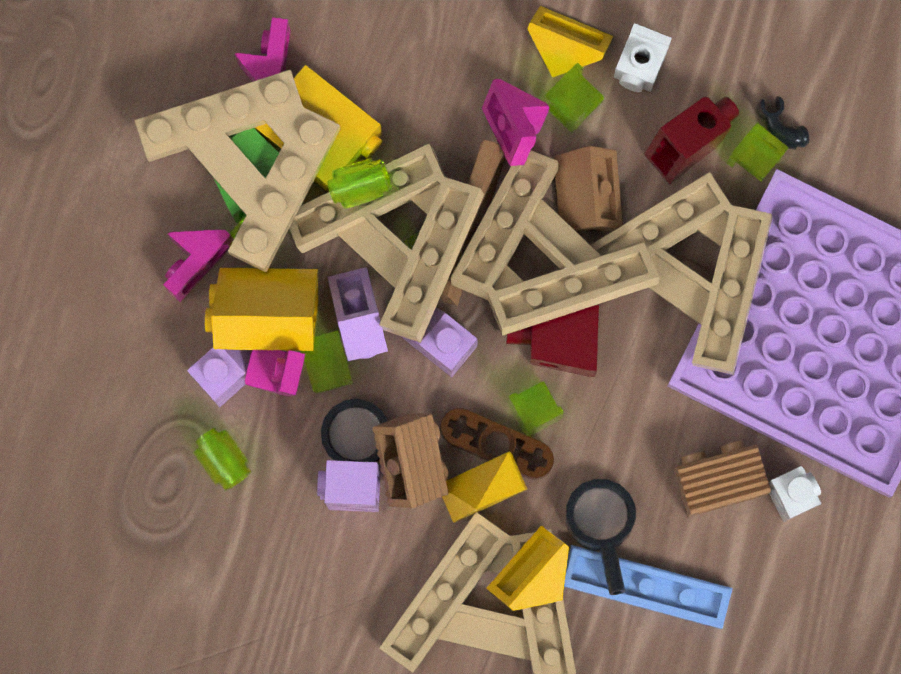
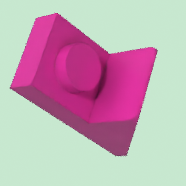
M272 17L270 30H263L261 54H267V56L235 53L238 65L252 82L286 70L291 34L288 19Z
M493 79L482 110L509 165H525L531 148L535 145L536 134L540 132L547 116L549 105L501 79Z
M226 230L168 233L171 241L189 256L185 261L182 259L177 260L169 268L165 275L168 280L163 284L166 290L179 302L187 296L229 250L233 238Z
M252 350L245 384L287 397L294 396L297 392L305 354L291 350L286 352L281 350Z

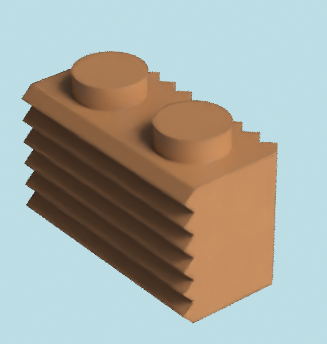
M409 413L373 427L374 439L377 442L375 447L379 450L377 455L380 458L379 464L382 466L380 471L383 473L382 479L385 482L383 487L387 490L385 495L388 497L387 503L390 507L415 508L436 500V498L448 495L446 484L448 470L441 459L438 444L440 430L433 419L432 413Z
M741 440L721 446L722 454L707 458L705 451H701L681 458L683 465L677 466L674 469L687 517L749 501L771 493L757 444L746 447L745 441Z

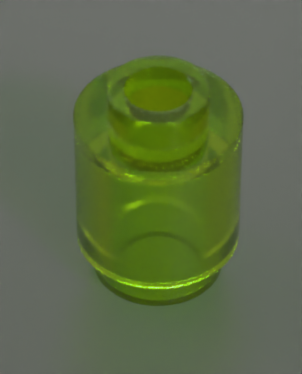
M369 158L332 171L333 179L328 180V189L335 204L341 202L344 209L383 198L385 192L392 190L390 176L382 159L373 161Z
M212 428L195 441L198 448L193 452V455L215 485L220 484L224 491L233 488L252 473L247 466L249 460L227 429L218 432L216 428Z

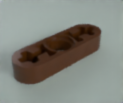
M463 408L450 410L442 419L441 432L444 440L448 444L481 459L489 461L498 457L487 451L485 441L492 433H502L509 440L507 452L511 451L512 455L515 451L516 440L525 443L520 451L532 455L535 449L543 452L541 459L547 462L545 468L538 466L535 472L527 469V460L517 456L516 464L523 477L539 480L546 477L553 467V452L549 446L541 441ZM460 417L467 419L466 427L476 432L478 431V424L486 426L487 428L480 435L479 447L470 446L474 441V437L462 433L459 439L452 436L453 429L448 426L449 422H458Z

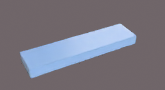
M571 545L567 559L564 587L723 629L733 588L618 558L625 592L619 595H609L600 552Z

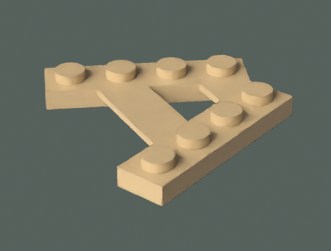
M291 70L135 120L149 162L189 149L247 215L228 253L264 272H267L341 129L339 124L303 107ZM267 124L284 145L266 179L228 136Z
M429 143L301 205L289 229L301 253H305L338 236L395 288L379 324L384 331L421 343L484 197V193L481 188L446 178L435 151ZM410 201L427 214L412 250L377 219V217Z
M532 150L528 155L525 165L510 167L451 276L452 286L489 301L502 336L659 284V275L644 242L601 256L542 200L558 171V161ZM523 235H525L561 270L523 281L507 265Z
M709 172L591 244V246L603 256L644 242L659 275V284L649 287V289L701 325L692 360L693 366L734 375L772 222V214L731 205ZM696 231L721 247L712 283L668 254L665 250Z
M477 512L379 647L380 650L412 673L415 672L434 643L439 639L529 660L532 664L533 674H576L564 600L522 609L523 618L463 605L486 571L499 574L535 533L509 536Z

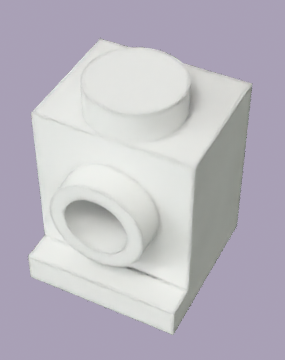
M634 23L616 66L614 78L620 80L621 86L631 91L642 92V89L651 92L672 38ZM639 54L649 58V61L645 64H640L635 60L634 56Z
M802 466L768 482L771 488V493L769 494L783 522L821 504L818 498L821 495L820 487L811 472L806 473Z

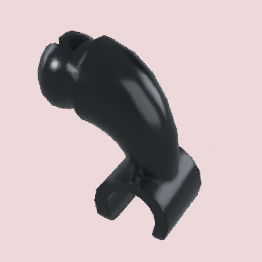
M777 96L775 99L776 113H770L765 109L764 99L759 102L757 113L765 121L767 131L774 141L786 149L794 150L797 147L802 148L809 144V132L805 126L793 128V126H787L780 121L779 116L784 110V101L781 97Z

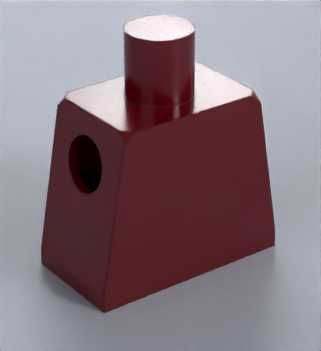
M705 96L663 125L658 130L644 155L670 185L721 144L732 128L730 122L739 116V109L728 97H723L714 104L709 97Z
M599 304L507 334L506 344L531 345L530 364L595 377L598 354Z

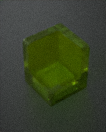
M579 63L575 64L544 95V102L549 105V112L571 133L604 100V96L583 77L584 68Z
M756 123L731 153L726 164L733 168L738 163L762 182L774 166L782 160L789 147L759 123Z
M338 331L315 337L314 351H301V353L305 354L304 362L314 393L318 394L353 384Z
M544 381L518 395L515 392L508 396L507 402L524 434L527 436H531L563 419L564 411L561 406H557Z

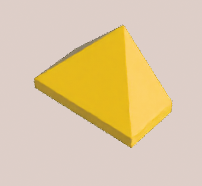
M542 6L538 8L528 26V31L552 78L602 60L613 39V36Z
M511 451L447 480L448 495H444L442 498L453 523H456L476 512H480L527 490V487Z
M540 526L486 589L513 611L562 601L569 547L543 526Z

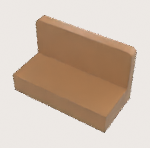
M586 146L556 155L554 160L558 161V171L555 175L558 215L577 233L589 229L612 232L621 227L623 221L617 151Z

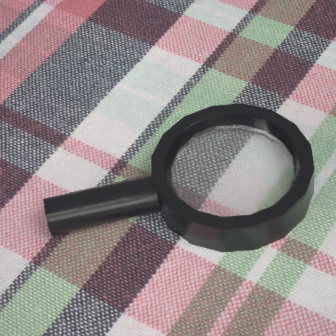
M362 399L344 400L333 406L324 417L321 427L322 445L333 461L378 462L380 460L377 455L379 450L375 447L377 442L374 439L375 433L372 429L374 426L388 420L383 411L372 402Z
M593 479L582 483L571 493L566 505V525L571 536L580 545L592 550H600L609 595H619L625 592V586L616 547L620 546L632 532L636 521V506L631 494L620 484L608 479Z

